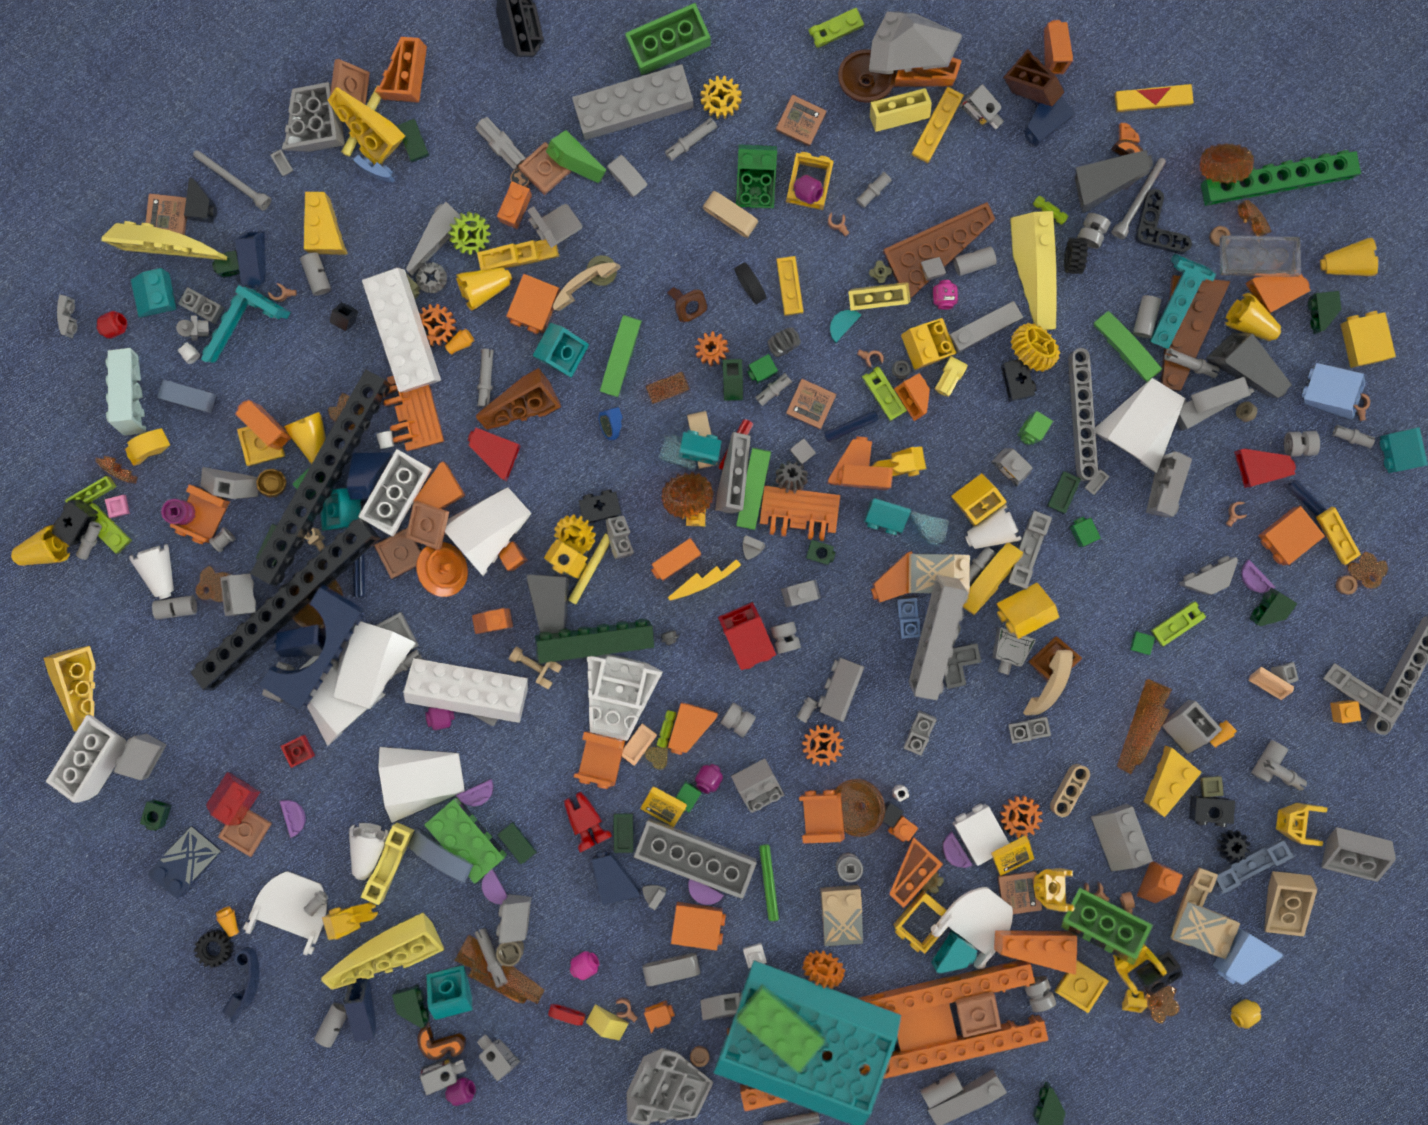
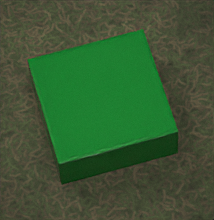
M1135 632L1130 650L1151 655L1155 637Z

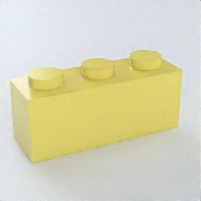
M926 88L871 102L870 119L875 132L930 118L932 102Z
M909 282L855 288L848 291L851 311L903 305L910 302Z

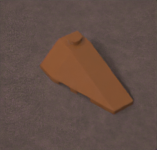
M538 368L520 378L476 414V418L488 430L508 425L511 421L519 419L525 421L528 417L536 415L538 417L545 416L560 408L561 404L549 380Z

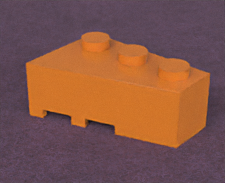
M400 37L390 58L392 61L388 69L383 73L384 78L380 86H377L375 90L383 100L419 102L427 46L420 38Z

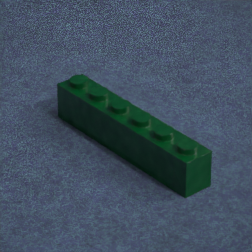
M637 619L635 622L630 623L620 621L616 625L599 624L594 628L583 626L579 627L578 630L572 631L562 629L557 633L541 632L539 635H535L537 659L539 664L654 648L653 626L649 620Z

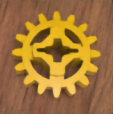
M716 76V81L714 82L712 79H709V85L704 84L703 89L705 91H701V96L704 97L701 99V104H705L704 111L710 110L709 116L715 113L716 119H719L720 115H723L724 119H726L728 113L733 116V109L738 111V104H741L742 101L739 98L742 93L738 90L739 85H733L732 78L726 81V76H723L722 80ZM719 95H722V97H723L724 99H723V100H720V97H718V96H719Z
M575 514L571 517L566 515L563 519L561 518L554 528L557 531L554 537L559 538L558 540L582 555L589 551L595 543L593 538L596 533L591 532L594 527L587 525L589 523L588 520L582 521V516L577 519Z

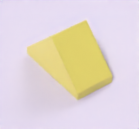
M596 1004L586 1020V1023L601 1037L619 1041L629 1022Z

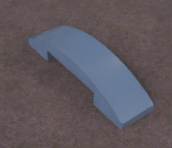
M416 828L408 847L433 867L465 883L473 864L461 856L454 855L431 840L432 837Z
M1284 840L1271 843L1245 855V860L1240 858L1239 863L1233 862L1217 873L1216 881L1225 894L1242 885L1240 882L1257 873L1292 859L1293 855Z

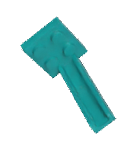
M1175 253L1171 258L1174 264L1173 267L1183 272L1150 339V342L1169 349L1201 282L1206 279L1213 281L1216 273L1209 267Z
M238 285L235 290L238 294L232 298L231 307L228 312L223 314L221 318L222 323L213 332V339L204 348L201 360L211 363L217 361L248 304L262 309L265 315L279 320L280 318L288 319L291 312L254 289L250 290L247 287L243 288Z

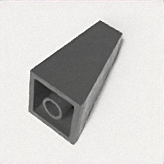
M1147 150L1076 167L1074 179L1082 213L1089 211L1149 174L1150 167H1153L1151 155L1147 154Z
M1232 332L1205 358L1211 364L1218 366L1237 379L1245 377L1247 385L1268 397H1282L1292 385L1256 337L1250 333Z
M527 575L540 633H557L559 630L566 629L570 578Z

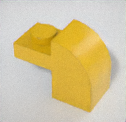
M160 428L134 437L127 442L128 447L125 448V451L132 465L136 466L140 465L149 456L165 451L170 446V443L163 429Z

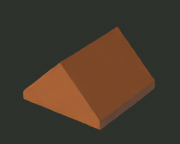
M1057 636L1029 661L1030 665L1046 682L1049 681L1054 672L1049 665L1057 650H1071L1073 652L1071 669L1082 659L1079 654Z

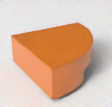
M1120 123L1119 140L1128 139L1138 144L1140 142L1138 133L1129 124Z

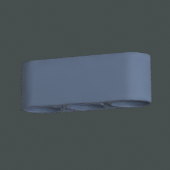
M162 380L157 398L212 413L217 395Z

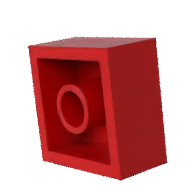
M305 735L280 746L291 768L315 757Z

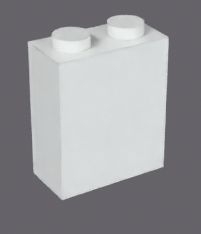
M986 804L974 806L972 812L968 814L962 813L955 818L956 821L952 822L977 866L993 858L991 854L993 851L1009 844L991 809Z

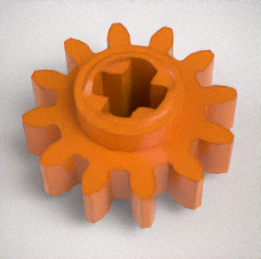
M712 331L711 336L708 337L704 333L705 339L698 338L700 345L695 346V349L699 351L696 353V356L701 358L702 364L708 361L711 367L713 361H716L720 365V358L726 360L723 353L729 352V349L724 347L728 342L727 340H722V334L716 337L714 331ZM712 346H714L715 349H713L712 352H709V349H711Z

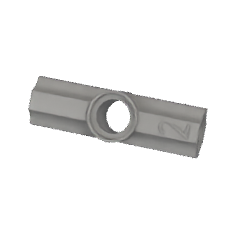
M488 117L478 122L475 128L488 142L491 149L499 157L501 156L513 170L518 169V165L526 158L513 145L514 143L503 131H500Z

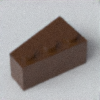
M1029 49L1024 52L1003 77L1013 94L1051 107L1064 93L1056 75L1043 65L1037 57L1032 55Z

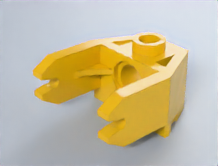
M910 447L891 453L892 459L876 461L872 465L874 467L893 468L892 476L908 474V477L920 475L919 471L926 469L922 447Z
M558 539L555 540L544 556V559L554 565L552 569L561 574L566 572L575 578H579L587 566L585 562L588 558ZM563 554L569 556V562L566 565H562L559 562V558Z
M1295 803L1279 809L1276 830L1294 842L1323 846V841L1305 838L1309 811L1327 812V807Z
M1064 868L1045 869L1034 877L1035 897L1047 909L1065 912L1067 910L1074 911V905L1066 903L1065 876H1073L1072 870Z
M368 902L344 909L337 907L329 910V914L322 917L328 940H337L361 928L359 923L375 919L378 912H372L371 909L375 908L376 905Z
M1145 944L1134 965L1113 955L1114 964L1119 976L1134 995H1137L1139 992L1129 979L1128 973L1144 961H1151L1163 976L1167 973L1161 962Z

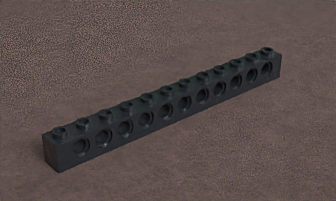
M365 369L250 574L276 587L283 581L284 573L292 565L295 553L303 546L305 535L313 528V521L322 512L323 504L326 498L331 496L335 482L341 478L344 466L350 462L353 450L359 446L361 436L370 427V420L379 411L383 397L388 395L391 385L388 381ZM370 391H374L373 396L367 398V394ZM364 407V412L358 415V410ZM354 424V429L348 432L349 426ZM345 441L344 447L339 449V444ZM335 458V463L330 466V460ZM326 475L325 481L320 483L321 476ZM316 491V497L311 500V494ZM306 508V514L301 517V511ZM296 525L297 530L294 534H292L291 529L293 526ZM287 543V548L282 551V545ZM277 559V566L272 568L273 561Z
M359 518L352 521L344 532L339 533L330 545L321 549L320 554L316 558L309 560L304 569L295 573L292 580L282 585L278 592L268 598L260 609L255 610L246 622L239 624L233 634L225 637L221 645L212 649L209 652V656L199 661L190 673L203 690L214 691L305 608L322 585L328 587L374 545L380 537L370 524ZM354 536H356V541H355V543L353 544V543H352V540H353ZM342 549V554L338 556L339 550ZM328 562L327 568L324 569L325 563ZM313 575V576H314V579H313V581L311 582V581H310V578H311V576ZM299 588L300 591H299V594L297 595V594H296V591H297V589Z

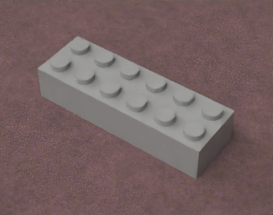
M682 64L572 97L585 140L694 108L693 98Z
M936 575L909 678V685L914 696L938 700L939 694L943 692V677L947 676L948 673L947 663L948 659L953 655V640H956L958 636L957 625L963 618V603H966L968 599V592L960 579Z
M651 818L647 820L634 858L741 899L744 898L757 863L756 858Z

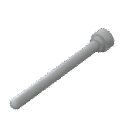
M196 150L193 152L195 158L251 197L255 206L264 211L269 207L271 198L265 193L255 192L200 151Z
M1160 158L1122 222L1114 226L1111 232L1115 237L1119 239L1126 238L1129 233L1128 225L1166 163L1164 158Z

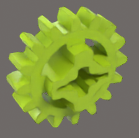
M470 211L467 212V216L460 213V219L454 217L456 223H450L453 230L448 231V234L453 236L449 239L450 242L455 243L453 247L456 249L460 248V252L463 254L467 251L469 255H472V250L478 253L479 247L485 249L484 242L489 243L486 236L491 235L490 232L486 231L490 227L488 224H484L486 219L483 217L479 218L480 215L477 213L472 215ZM467 221H474L470 224H465Z

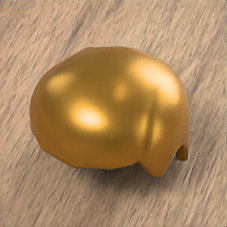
M266 469L259 474L256 480L257 489L266 497H278L286 489V479L282 472L275 469Z

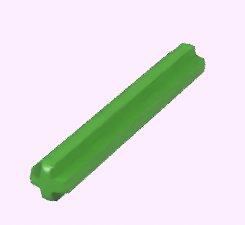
M764 844L760 845L759 849L768 920L777 921L779 916L770 846Z

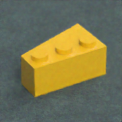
M305 192L304 250L308 253L348 255L329 196L325 192Z
M1165 746L1163 749L1164 753L1160 763L1158 762L1154 779L1151 780L1143 801L1163 817L1170 812L1202 773L1169 746Z

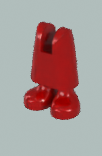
M579 792L576 794L581 808L576 810L570 798L564 800V805L574 834H580L581 836L578 850L583 852L594 846L595 841L598 844L610 838L612 834L610 831L603 830L599 826V823L602 822L601 818L586 796ZM589 828L592 829V832H593V834H594L595 841L593 840V838L591 837L590 833L588 832V829H589Z

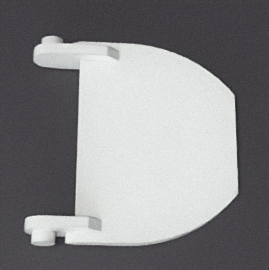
M289 871L274 877L263 887L257 896L249 915L250 922H246L243 929L246 930V933L251 934L256 921L260 920L307 938L308 942L303 955H312L314 951L312 944H316L324 925L322 917L326 916L327 903L323 904L313 916L308 915L303 908L315 897L314 894L316 892H324L322 885Z
M977 888L959 897L948 908L938 923L931 927L932 935L939 937L947 927H950L981 951L974 961V967L984 969L987 961L996 952L994 950L995 930L1010 931L1013 910L1008 903L989 888Z

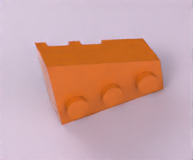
M952 57L948 67L923 70V67L911 68L912 70L909 72H905V69L898 70L893 87L953 86L962 60Z
M915 837L912 839L889 893L903 908L943 865Z

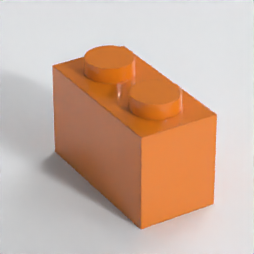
M511 182L497 215L501 223L518 229L532 196L530 189Z

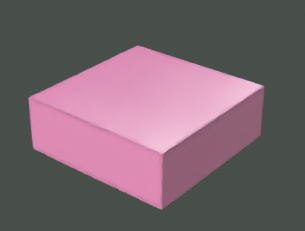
M126 495L105 499L109 518L130 514Z

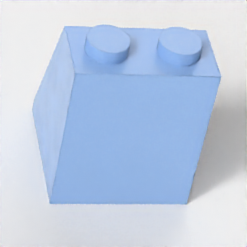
M1316 363L1315 369L1311 368L1308 376L1310 380L1309 386H1305L1302 393L1305 404L1353 420L1356 409L1353 406L1354 404L1358 406L1361 398L1360 394L1363 393L1365 387L1364 374Z
M1238 928L1226 959L1217 957L1213 966L1218 969L1217 973L1234 984L1237 981L1243 985L1281 959L1283 954Z

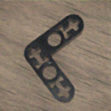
M1153 189L1144 198L1135 234L1136 241L1142 245L1183 254L1191 248L1192 241L1186 235L1157 228L1164 195L1161 190ZM1155 194L1158 200L1154 203L1153 207H1150L1153 199L1150 197ZM1145 213H1153L1154 221H1147L1145 219ZM1147 231L1148 236H1153L1155 233L1156 236L1154 238L1147 237L1146 239H1143L1144 236L1141 235V233ZM1160 235L1167 236L1168 243L1166 245L1159 242ZM1183 240V244L1186 246L1181 249V245L1176 243Z

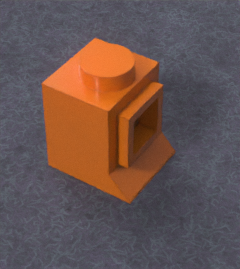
M901 815L894 828L890 826L887 831L903 842L905 840L909 841L918 827Z
M666 1000L645 1008L644 1015L651 1034L655 1027L659 1028L670 1024L672 1017L675 1016L672 1005L668 1006Z

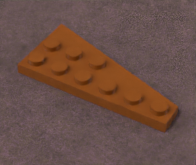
M988 202L883 249V253L897 283L909 282L911 299L930 281L925 280L921 262L940 257L945 267L994 222L995 217Z
M1173 275L1171 277L1169 300L1181 276ZM1206 279L1201 282L1169 348L1196 358L1230 281H1211ZM1164 348L1161 384L1173 391H1181L1191 369L1165 360L1164 356H1170V354L1166 353L1168 349Z

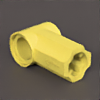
M950 356L934 390L943 396L949 397L968 365Z

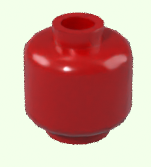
M110 311L97 319V331L105 338L113 339L124 334L126 331L127 320L121 313Z

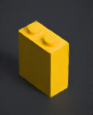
M1377 311L1366 313V317L1359 318V315L1346 318V322L1340 324L1350 368L1396 357L1385 312L1378 314Z
M1038 582L996 603L999 609L997 615L1000 621H1005L1009 633H1014L1018 639L1059 618L1055 603Z

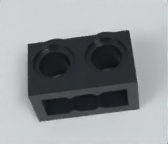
M1169 951L1157 958L1167 972L1164 976L1152 962L1136 971L1139 981L1150 996L1183 976L1181 966Z

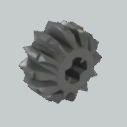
M790 327L776 333L767 343L775 357H782L797 348L801 340L797 331Z
M788 460L786 465L782 463L780 468L776 470L777 477L775 481L779 483L780 489L786 488V493L792 490L795 494L797 489L802 491L804 485L807 484L808 479L806 477L808 472L804 470V465L797 466V461L791 464Z

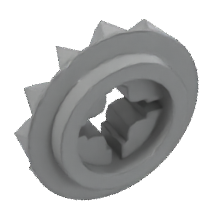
M434 262L425 263L418 269L416 275L417 284L427 293H436L444 288L447 282V274L441 265ZM426 273H427V274L429 273L430 275H432L433 273H435V274H434V277L436 278V280H437L438 282L433 281V280H430L429 282H427V281H428V277H427Z

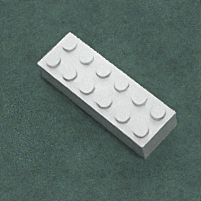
M395 268L362 280L398 391L409 392L441 381L405 270Z
M413 658L404 689V697L406 703L520 723L528 690V678Z

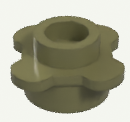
M877 261L876 266L869 271V275L880 284L884 283L885 278L892 273V269L886 267L883 261Z

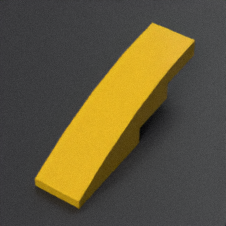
M545 239L536 242L531 240L516 245L512 243L477 253L481 270L500 267L510 268L559 257L557 245L551 248Z
M1006 543L970 587V594H968L967 602L963 603V608L975 615L998 590V586L1009 575L1011 568L1023 556V552L1011 543Z
M736 559L723 571L716 566L703 578L696 573L672 593L668 599L671 601L706 589L727 577L739 568L741 564Z

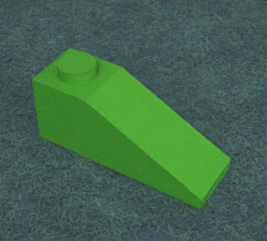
M567 130L550 141L546 153L558 165L597 183L601 182L606 169Z

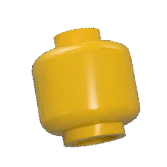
M1243 999L1232 1007L1231 1019L1238 1027L1249 1029L1260 1021L1261 1008L1256 1002Z

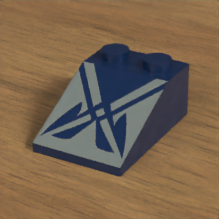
M191 826L161 857L147 875L178 899L189 891L222 850L195 827Z

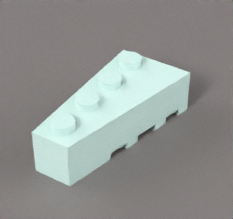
M131 348L108 350V358H106V366L108 368V376H106V384L108 386V393L106 394L108 404L106 419L108 423L124 436L146 433V426H142L141 417H145V414L139 402V398H143L141 387L137 383V381L141 380L138 355Z

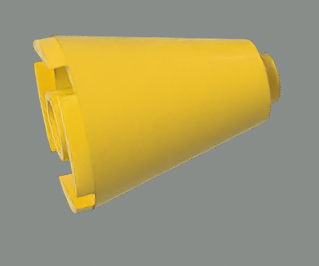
M1366 238L1325 254L1323 259L1320 260L1321 271H1325V274L1375 276L1378 273V256L1375 257L1374 250H1377L1374 239Z
M503 267L456 274L461 295L469 301L466 305L471 311L507 288L512 280L509 270H505Z
M1245 293L1242 295L1244 298L1241 301L1237 299L1230 307L1226 315L1228 322H1225L1229 328L1253 334L1255 337L1266 341L1275 340L1280 336L1281 325L1254 295Z
M320 412L284 426L285 431L311 464L326 440Z
M50 525L13 548L11 558L19 566L61 563L70 556V552L67 553V547L70 546L51 533L54 525Z

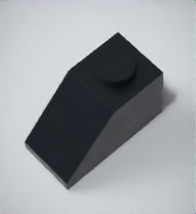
M189 178L184 216L193 221L213 223V219L217 215L215 203L195 179Z

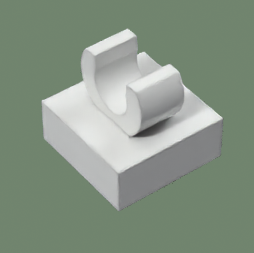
M762 943L743 948L748 968H751L753 960L763 964L767 963Z

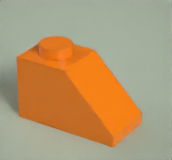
M920 373L894 388L914 421L927 413L930 389Z
M514 541L509 542L498 554L508 571H514L528 561Z

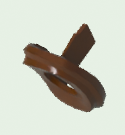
M675 287L667 292L676 301L675 310L680 322L691 321L707 311L706 299L703 292L699 289H694L684 295ZM691 301H696L698 309L690 314L686 313V305Z

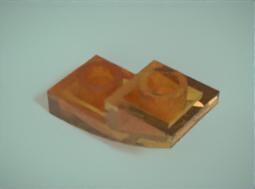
M1245 200L1238 205L1240 218L1243 219L1244 223L1252 221V231L1257 235V238L1264 237L1272 232L1263 214L1251 201Z
M683 372L645 386L652 404L690 390Z
M104 456L101 459L96 457L95 462L107 473L122 481L136 484L138 477L131 475L132 471L122 469V464L116 463L115 458Z

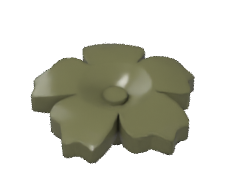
M936 872L922 889L925 892L929 890L931 893L937 894L939 892L938 886L941 887L944 883L943 878L938 877L939 874Z

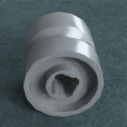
M1088 213L1083 223L1085 228H1081L1077 239H1086L1088 242L1087 247L1099 249L1104 240L1103 234L1107 233L1111 224L1110 220L1096 213Z
M1299 431L1287 432L1284 438L1286 455L1291 457L1301 456L1302 454L1304 456L1317 455L1320 450L1318 432L1304 431L1302 434Z
M794 621L770 628L773 638L777 640L775 642L777 654L801 648L799 637L795 636L797 630ZM788 636V642H785L784 637Z
M733 702L720 724L728 729L734 728V733L743 738L756 716L748 711L743 712L742 707Z
M843 853L836 860L837 872L843 880L854 882L861 877L863 866L855 854Z
M1046 976L1034 977L1035 983L1029 984V987L1024 985L1027 996H1030L1029 1003L1033 1012L1046 1011L1056 1005L1054 995L1049 991L1051 987Z

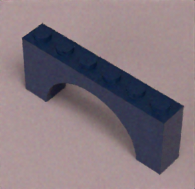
M325 585L319 588L310 602V605L320 613L326 628L325 645L320 656L311 665L297 670H285L273 665L259 684L260 687L299 710L304 705L306 707L309 705L313 698L311 693L314 689H319L323 683L321 677L324 673H329L333 667L331 661L334 657H339L344 649L341 645L344 641H349L354 633L351 629L354 625L358 626L364 617L361 615L364 610L363 608Z

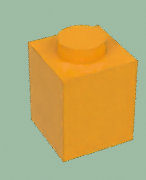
M1345 700L1330 703L1333 722L1349 723L1361 721L1358 701Z

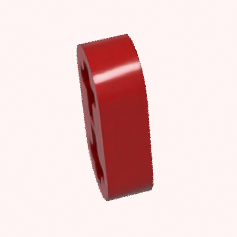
M551 1004L548 1011L550 1017L578 1026L583 1025L586 1016L583 1012L558 1004Z

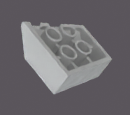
M327 82L292 89L288 111L290 115L288 125L285 128L286 138L285 143L283 142L282 150L310 152L345 145L342 121L327 101L330 97L332 84Z
M1179 452L1163 456L1159 469L1154 474L1146 513L1166 518L1174 517L1179 509L1178 502L1192 458Z

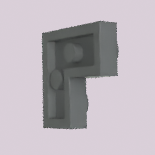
M977 643L953 648V655L948 659L947 663L948 673L947 676H944L946 689L966 685L963 666L981 662Z

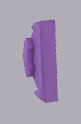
M1250 560L1244 563L1241 575L1242 581L1247 588L1259 593L1267 592L1271 587L1276 588Z
M490 779L456 796L460 802L473 807L482 805L489 800L493 793V781Z
M281 800L282 812L290 838H292L304 828L306 822L305 812L297 802Z
M951 831L943 842L945 858L957 867L967 868L972 866V863Z
M491 869L482 880V890L489 901L495 904H502L508 895L494 870Z
M689 879V892L698 903L712 905L720 901L724 896L723 893L710 886Z

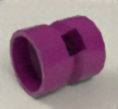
M171 499L162 506V517L170 524L187 525L195 518V508L188 501Z

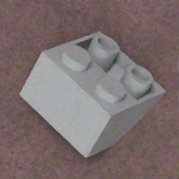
M251 574L221 577L225 616H237L255 612L256 600L253 596L254 582Z
M1194 700L1186 701L1161 724L1164 730L1186 754L1207 744L1222 730Z
M149 734L129 738L124 746L126 749L123 755H120L115 762L114 772L138 780L149 778L167 744Z
M765 758L731 776L739 794L751 813L785 796Z
M509 894L506 900H503L499 909V917H502L500 924H498L496 934L500 936L499 943L526 939L532 897Z

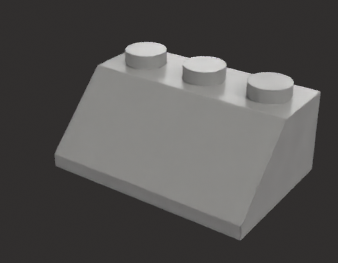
M840 657L838 661L834 660L831 668L833 675L831 679H827L824 689H827L825 696H821L817 707H820L819 712L842 722L844 721L863 672V666Z
M1126 803L1091 816L1111 871L1137 868L1153 862L1133 806Z
M1336 827L1327 839L1321 866L1324 869L1378 882L1396 861L1393 841Z

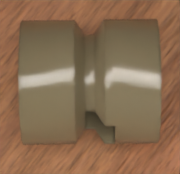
M524 942L500 943L496 951L497 960L504 966H514L524 953Z

